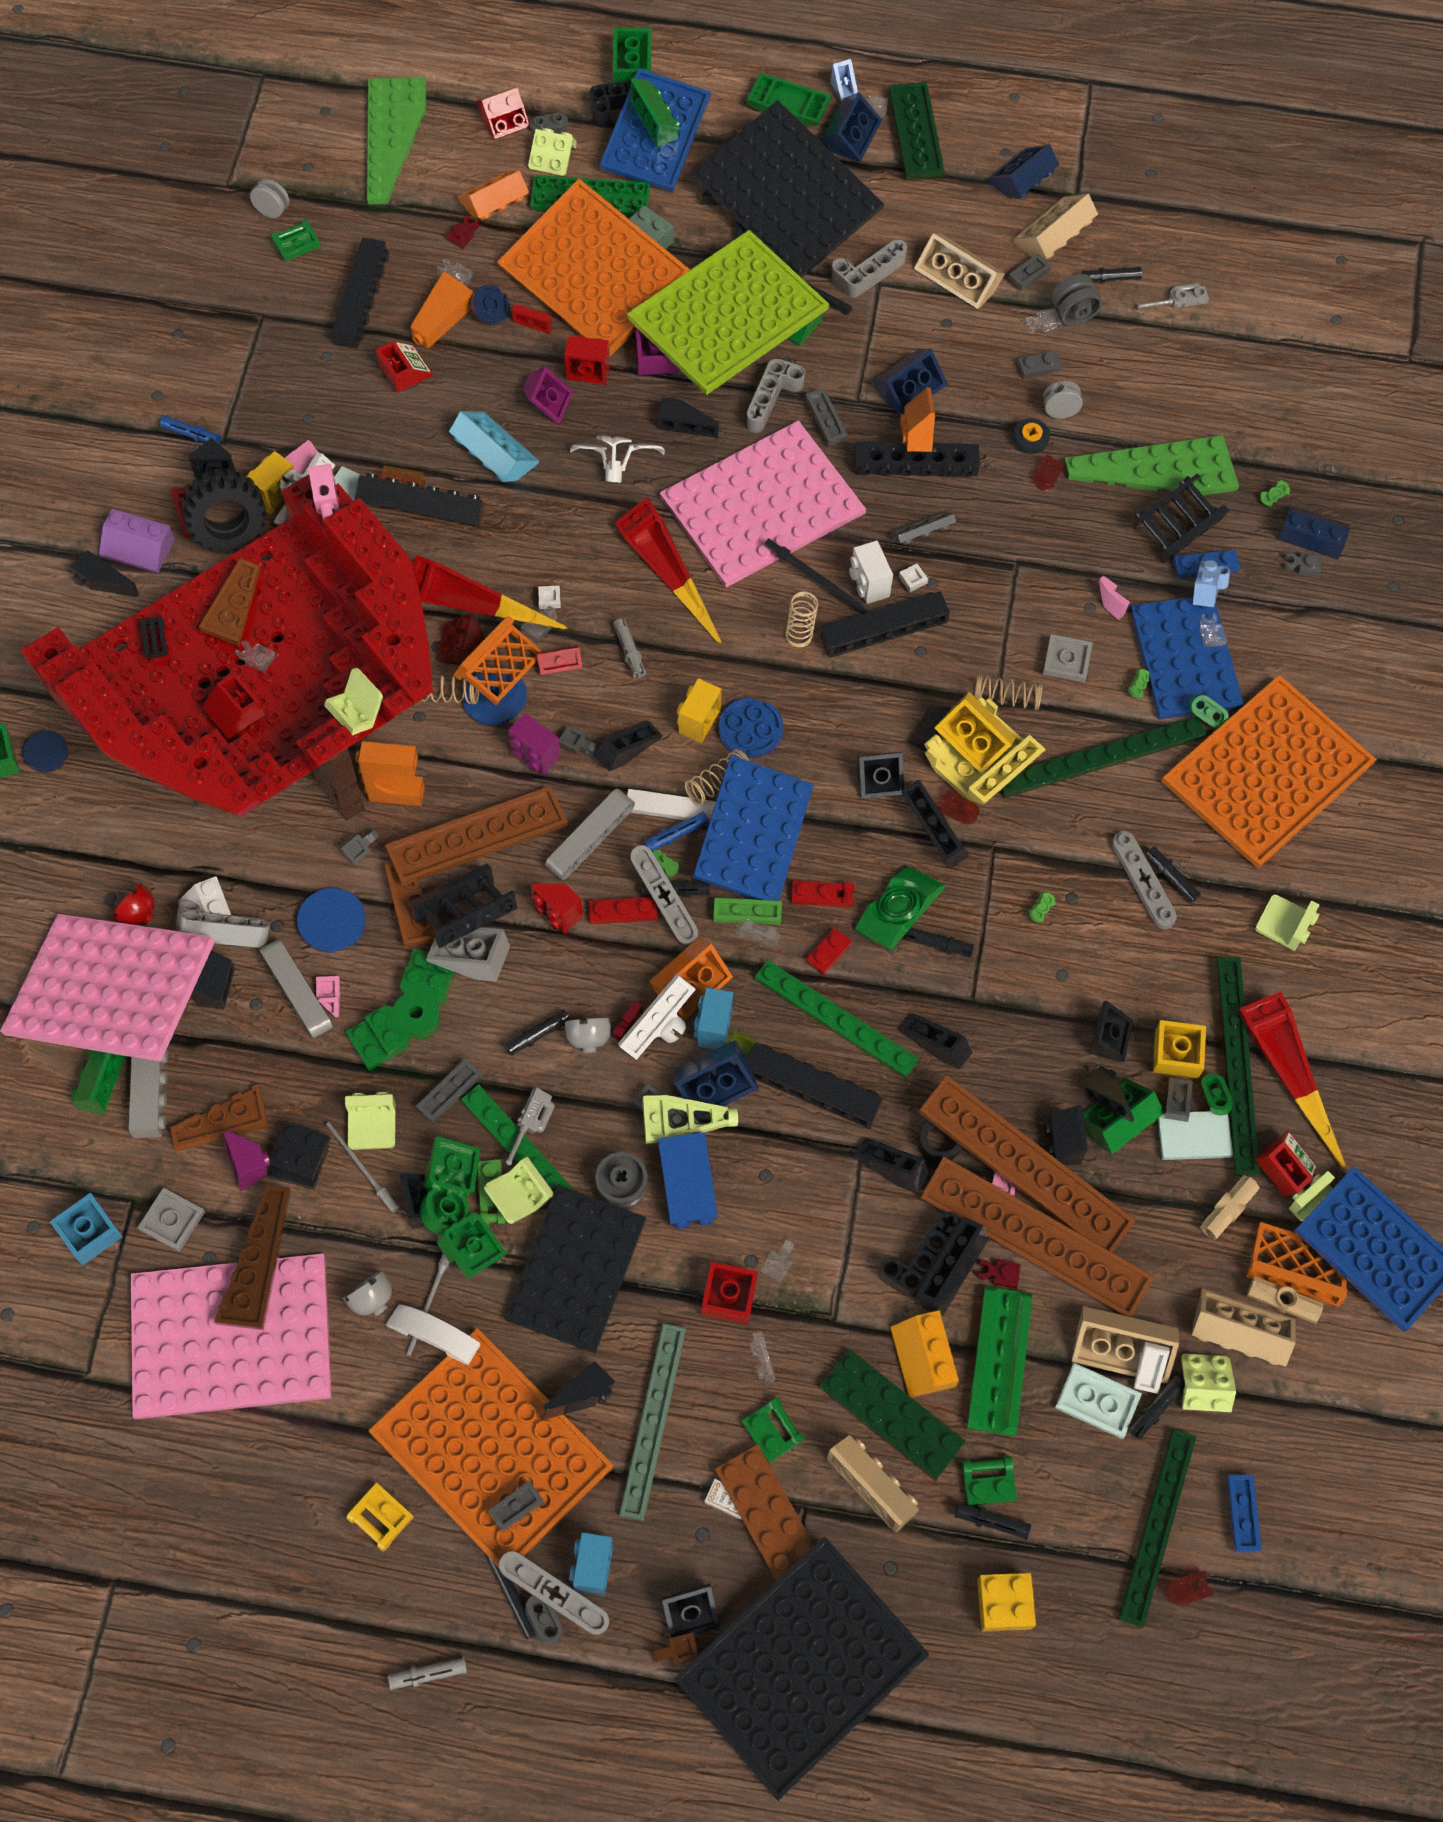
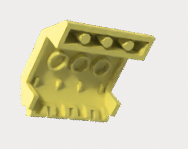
M979 696L977 700L1016 737L1013 744L982 774L940 733V737L935 734L924 745L927 748L925 752L926 757L934 771L965 800L985 804L1045 751V748L1031 735L1022 739L996 715L998 706L989 698L984 700Z

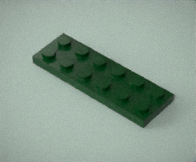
M927 82L889 85L890 100L906 180L944 177L945 170Z
M851 1349L846 1352L819 1386L823 1392L935 1482L966 1442Z

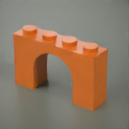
M374 742L361 743V749L356 752V763H359V773L362 774L361 782L364 784V793H367L369 802L422 806L425 786L423 777L415 776L418 760L416 746Z

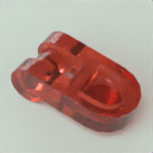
M1046 454L1036 473L1035 486L1042 491L1051 490L1062 473L1066 462L1062 460L1057 461L1052 459L1053 456ZM1050 466V467L1054 468V469H1055L1054 472L1051 471V470H1048V467Z
M948 790L944 796L945 801L939 806L943 815L963 824L975 823L979 816L977 804L959 796L952 790ZM952 804L958 806L957 810L951 807Z
M1206 1571L1197 1572L1170 1582L1166 1589L1169 1601L1174 1605L1182 1606L1214 1596L1212 1588H1209L1206 1582L1208 1578ZM1191 1583H1197L1199 1592L1194 1593Z

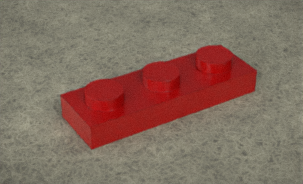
M653 897L589 900L590 925L658 921L657 904Z

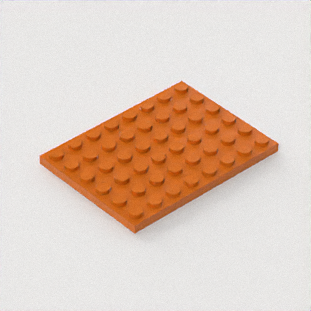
M580 179L497 261L499 267L582 337L609 340L610 357L636 331V327L627 319V313L690 271L688 267Z
M1278 675L1162 778L1161 782L1259 869L1369 769L1377 759L1282 676Z
M477 1328L469 1336L479 1342L480 1347L469 1365L447 1356L368 1431L498 1567L500 1558L507 1552H517L525 1557L614 1468V1465L564 1415L542 1420L539 1417L542 1407L550 1400ZM530 1481L544 1500V1504L502 1533L488 1513V1510Z

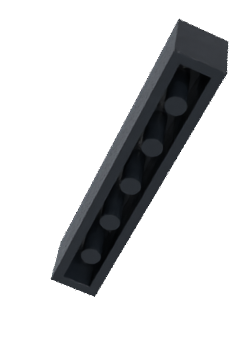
M362 237L331 331L334 345L357 349L359 342L363 341L364 326L369 323V311L374 307V295L379 291V280L383 278L385 271L384 264L389 260L390 252L387 250L386 241Z
M366 473L365 476L359 475L354 500L360 498L367 505L480 528L485 505L484 501L480 500V496L468 494V497L460 496V492L448 490L447 493L439 492L440 488L434 486H427V489L420 488L418 483L409 481L405 485L398 483V479L386 477V480L378 479V475Z
M941 591L936 593L930 592L919 598H909L899 604H889L882 609L869 610L864 614L849 616L838 622H829L821 626L820 638L828 657L832 658L948 623L950 611Z
M755 1043L747 1059L755 1080L871 1129L883 1099L879 1097L877 1092L873 1090L865 1091L858 1088V1085L852 1081H842L831 1072H821L812 1064L807 1062L800 1063L794 1060L791 1055L786 1053L779 1054L765 1044L759 1045Z

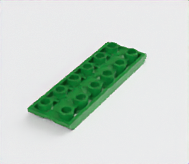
M534 175L530 205L534 211L546 212L578 179L582 180L625 217H632L644 205L648 208L650 184L646 182Z
M984 1286L967 1429L1016 1437L1031 1316L1032 1293Z

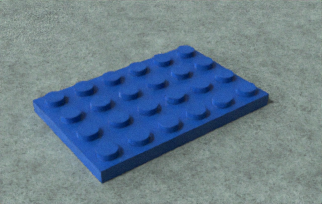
M638 68L635 78L651 81L654 87L659 89L663 102L668 104L673 119L676 118L679 122L678 139L657 147L631 104L629 91L601 160L600 169L638 182H646L650 186L673 193L710 100L711 92Z
M1194 597L1131 605L1130 612L1145 669L1150 673L1149 685L1159 720L1195 715L1189 709V701L1196 694L1208 696L1227 711L1241 709L1244 706L1216 602L1214 607L1193 605ZM1197 702L1196 706L1200 707L1202 702Z
M731 755L692 878L755 900L779 901L814 784Z
M1352 1167L1294 1230L1403 1332H1406L1443 1290V1247L1356 1167Z

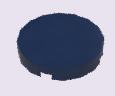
M483 285L471 297L473 313L477 319L485 324L498 325L506 319L510 312L508 297L496 286Z
M51 731L34 734L26 741L23 748V757L28 766L41 773L53 772L59 769L69 754L68 746L63 737Z

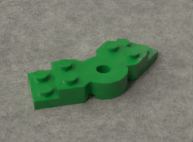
M413 949L409 965L405 968L400 985L403 995L397 1000L394 1007L384 1005L365 1016V1021L346 1031V1035L368 1071L409 1049L411 1038H416V1040L426 1039L438 1029L441 1021L439 1006L447 1001L455 972L427 962L426 958L429 952ZM414 1013H422L420 1018H412Z
M436 1136L433 1140L430 1161L426 1166L423 1186L428 1194L421 1201L420 1217L430 1231L438 1234L437 1244L449 1262L455 1261L468 1280L505 1257L507 1253L481 1215L472 1212L469 1214V1204L466 1198L475 1189L480 1148ZM442 1206L445 1207L448 1210V1212L444 1211Z

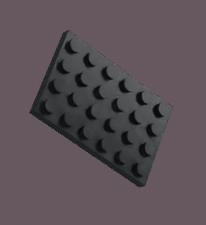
M557 1185L505 1321L596 1354L647 1217Z

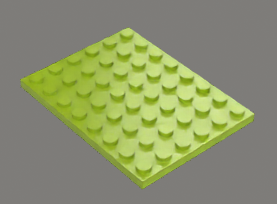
M748 230L627 313V319L694 384L708 395L827 311L829 303Z

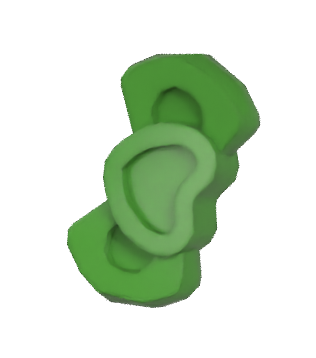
M1279 480L1277 486L1271 488L1269 492H1261V503L1266 507H1271L1279 499L1290 494L1289 484Z
M1145 669L1136 670L1131 686L1128 687L1129 693L1133 698L1141 699L1144 697L1143 689L1146 688L1147 682L1150 681V673Z
M661 850L652 852L668 878L677 874L679 870L678 862L668 858Z
M1048 892L1040 893V897L1032 906V909L1029 910V916L1032 921L1037 923L1044 922V914L1048 913L1049 908L1055 905L1054 896Z

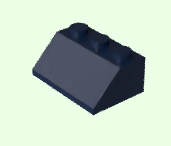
M860 92L842 99L821 140L832 153L860 162L882 119Z
M1050 144L1027 147L987 180L1006 197H1017L1020 199L1028 194L1027 191L1038 186L1041 183L1040 180L1053 174L1054 169L1059 166V162Z
M917 349L874 379L881 397L899 415L904 414L905 406L926 387L931 388V393L934 395L948 385L932 349Z
M1290 505L1278 540L1338 560L1345 546L1350 525Z
M736 1040L674 1070V1084L683 1098L724 1106L758 1090V1085L747 1057ZM694 1111L693 1113L696 1116V1118H699L708 1114L709 1112Z

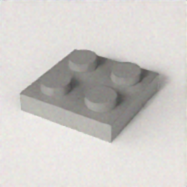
M1051 634L1043 675L1085 683L1093 642Z
M163 1188L137 1229L173 1250L180 1252L205 1211L201 1207Z

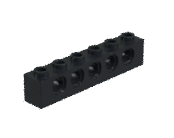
M903 442L855 443V474L883 476L923 475L926 477L978 476L980 466L979 444L933 443L932 452L907 451V446Z

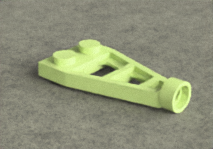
M668 1095L643 1096L642 1098L645 1144L658 1143V1139L738 1126L737 1108H728ZM670 1109L685 1111L688 1115V1123L683 1127L671 1128L668 1123V1111ZM693 1112H709L711 1114V1122L696 1125Z

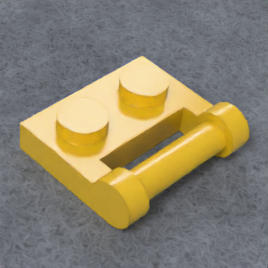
M378 1483L367 1492L346 1517L347 1520L351 1523L355 1522L378 1544L377 1547L382 1552L391 1545L392 1541L414 1518L409 1511ZM365 1509L390 1530L385 1536L361 1515Z

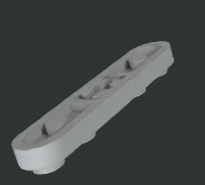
M1126 831L1117 833L1112 842L1113 849L1154 924L1161 929L1171 928L1177 919L1176 911L1135 837ZM1141 875L1144 878H1149L1147 884L1144 881L1140 882Z
M643 845L635 847L631 852L632 864L677 940L684 945L692 944L698 938V929L652 851ZM658 885L665 892L670 891L668 897L671 905H668L664 898H658L661 895Z
M507 1552L500 1558L498 1568L503 1576L588 1633L601 1634L608 1628L609 1617L603 1609L521 1554ZM543 1584L549 1588L557 1586L559 1588L558 1593L565 1598V1601L563 1602L558 1598L550 1600V1593L542 1588Z

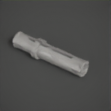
M618 619L613 623V627L623 648L625 662L629 664L633 677L641 678L646 674L641 661V653L635 646L626 620Z
M463 1656L417 1668L414 1665L410 1666L409 1670L388 1673L390 1690L410 1685L418 1687L419 1683L463 1673L466 1674L465 1658Z

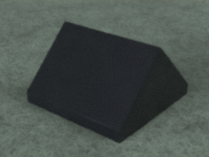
M210 438L189 455V461L195 478H202V474L207 471L209 474L213 473L214 469H220L221 471L233 469V472L237 473L231 454L213 438Z
M928 708L910 736L908 743L926 752L927 748L924 744L935 734L940 737L935 726L951 708Z
M902 751L858 756L856 771L861 799L903 795L901 793L904 790Z
M1103 1001L1098 1012L1089 1054L1124 1062L1133 1020L1108 1001Z
M402 1173L399 1176L412 1229L424 1227L419 1209L421 1201L428 1194L423 1186L425 1175Z
M710 1583L661 1597V1604L671 1638L692 1632L693 1634H698L720 1627Z

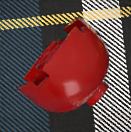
M140 883L135 887L137 890L133 894L130 892L116 908L115 914L111 915V918L117 923L138 926L143 923L147 926L155 915L152 912L155 908V899L152 893Z

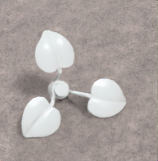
M597 436L596 438L612 446V460H608V463L605 454L607 447L596 444H575L570 448V452L579 448L593 449L600 452L603 458L604 469H606L605 481L621 482L622 471H625L629 456L634 450L650 448L659 451L663 455L665 454L664 448L658 445L645 443L629 444L624 461L620 465L621 461H615L616 444L622 442L631 443L632 440L611 436Z

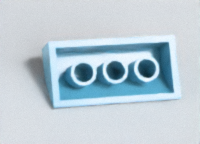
M460 411L449 430L458 443L467 447L471 455L478 457L482 461L483 466L496 473V477L503 482L517 481L539 463L535 456L485 412Z

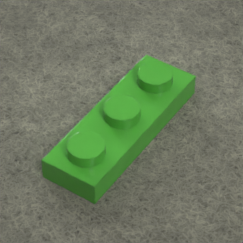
M715 898L713 922L781 925L782 901Z

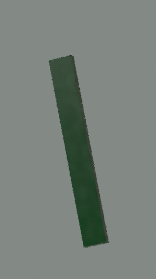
M1172 1428L1118 1618L1122 1622L1141 1629L1145 1626L1197 1438L1195 1435Z

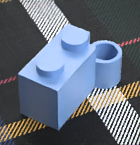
M1211 560L1201 561L1195 582L1193 605L1215 606L1218 590L1228 587L1230 569L1228 567L1217 566V563Z

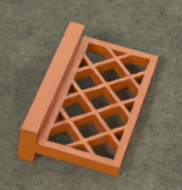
M509 615L464 660L454 673V676L459 680L464 677L495 705L503 699L538 661L536 652H542L541 649L512 625L514 620ZM511 633L517 638L518 643H509L508 635ZM497 647L505 648L507 656L498 655ZM510 648L519 649L521 657L512 656ZM524 649L532 651L536 656L534 658L526 657ZM485 660H494L495 668L486 667ZM499 661H508L509 669L500 668ZM513 662H522L523 670L514 669ZM473 672H482L483 680H477L471 674ZM487 673H496L497 681H489ZM501 674H510L511 682H503ZM490 686L499 687L500 695L498 697L490 691Z
M1259 1223L1246 1278L1253 1279L1256 1276L1281 1287H1291L1298 1294L1340 1307L1345 1300L1348 1290L1346 1289L1347 1279L1332 1265H1330L1332 1267L1331 1270L1325 1273L1322 1271L1317 1262L1324 1260V1258L1320 1256L1314 1259L1308 1250L1311 1246L1297 1233L1266 1223ZM1263 1231L1272 1233L1276 1241L1267 1244L1262 1236ZM1288 1239L1294 1240L1300 1248L1291 1252L1284 1241ZM1278 1244L1286 1253L1279 1258L1271 1250L1272 1247ZM1266 1251L1272 1261L1269 1263L1258 1261V1254ZM1303 1252L1309 1262L1300 1265L1294 1255ZM1289 1258L1295 1269L1291 1271L1284 1269L1280 1262ZM1312 1265L1319 1276L1315 1278L1309 1277L1303 1269ZM1336 1273L1341 1281L1340 1286L1331 1284L1327 1276Z

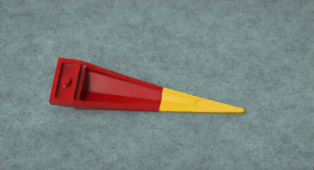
M646 497L614 523L625 540L675 593L718 643H721V639L662 516L651 500Z
M418 555L415 556L412 566L421 602L506 618L509 615L513 620L568 629L565 625L436 561Z
M1280 991L1240 1008L1239 1013L1249 1030L1250 1036L1337 1163L1344 1169L1345 1162L1317 1090L1292 1010L1284 995Z

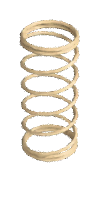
M806 591L798 592L791 598L785 636L788 643L792 646L804 647L812 640L818 610V600L812 593ZM799 596L808 597L814 602L815 608L807 601L799 600L793 603V600ZM799 602H804L809 604L812 607L813 611H810L808 608L805 607L794 608L793 605ZM803 608L808 610L810 613H800L795 609ZM794 615L807 616L808 619H797ZM793 621H804L807 623V625L803 623H793ZM791 627H805L808 630L800 632L795 631ZM789 630L796 633H806L808 631L810 633L805 637L799 638L791 635ZM788 634L795 639H805L809 636L810 638L803 643H794L788 638Z
M978 674L974 695L976 699L979 696L982 697L986 681L989 679V699L993 700L997 684L1000 680V704L1003 705L1010 682H1012V706L1014 707L1023 683V707L1025 709L1035 684L1034 710L1039 709L1042 683L1037 685L1034 682L1026 699V685L1024 680L1021 681L1014 699V681L1010 679L1002 699L1003 685L1001 677L997 679L991 696L990 676L988 675L985 678L981 690L982 674Z
M441 675L438 699L434 700L431 693L422 701H427L429 696H431V699L437 702L442 695L445 703H448L453 696L456 703L459 704L465 696L468 704H476L479 698V690L475 688L474 692V686L470 684L469 697L471 702H469L466 696L467 680L463 678L462 698L460 701H457L454 693L455 676L453 675L452 693L449 700L446 701L443 695L444 677Z
M735 749L728 754L727 759L721 758L718 764H712L709 770L701 771L700 776H694L692 780H687L685 782V790L690 799L697 805L705 803V794L700 785L694 781L695 778H700L704 791L713 798L714 790L709 782L702 778V774L709 772L712 784L719 791L711 774L717 778L720 784L722 782L717 775L711 772V768L718 766L719 774L723 780L720 768L724 771L725 769L719 765L720 762L727 760L728 764L730 755H737L742 759L750 761L745 753ZM702 780H704L708 784V786L712 790L713 795H710L707 792ZM688 783H691V788L695 797L690 792ZM693 785H694V786L698 789V791L700 792V795H701V797H702V801H701V800L698 798V796L696 795V793H695V791H694V788H693Z

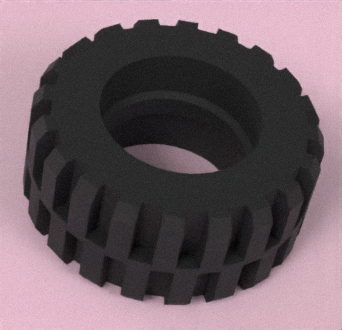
M214 469L213 473L209 474L208 471L203 473L200 479L196 477L192 481L193 486L189 485L186 488V495L182 498V513L187 531L190 533L193 541L198 542L200 547L204 549L209 547L210 552L214 553L221 551L222 554H229V551L234 550V552H237L240 548L250 544L252 540H257L260 537L259 532L264 531V522L267 520V514L261 492L250 477L246 478L244 473L237 471L235 474L233 469H226L225 471ZM233 500L244 506L241 513L235 519L228 522L218 523L205 517L209 507L218 501Z

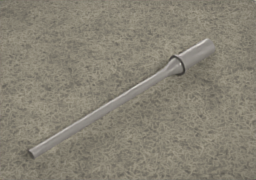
M327 1122L326 1126L375 1187L376 1195L380 1197L391 1213L396 1212L399 1206L386 1191L387 1189L375 1181L330 1122Z
M444 1253L440 1262H438V1274L423 1310L425 1313H428L442 1274L449 1268V1260ZM414 1336L406 1353L408 1356H411L417 1338Z

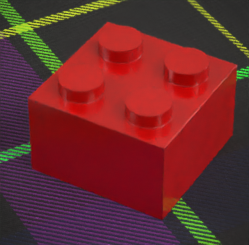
M568 335L565 351L566 380L606 385L610 368L609 340Z
M711 1262L701 1315L749 1325L758 1271Z

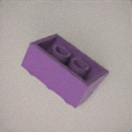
M111 509L103 525L99 555L158 574L175 538L171 527Z

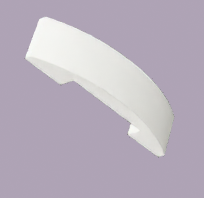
M399 1304L386 1323L387 1327L406 1336L410 1334L445 1351L447 1356L466 1365H469L480 1347L479 1342L459 1329L430 1314L409 1306Z

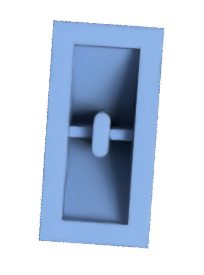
M851 59L832 64L830 84L840 103L843 98L858 93Z

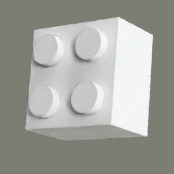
M878 541L854 547L853 557H851L852 566L849 569L851 579L857 583L859 596L864 598L866 604L890 597L893 573Z

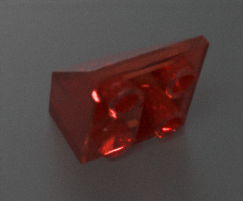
M474 613L445 623L436 660L443 663L461 665L485 640Z

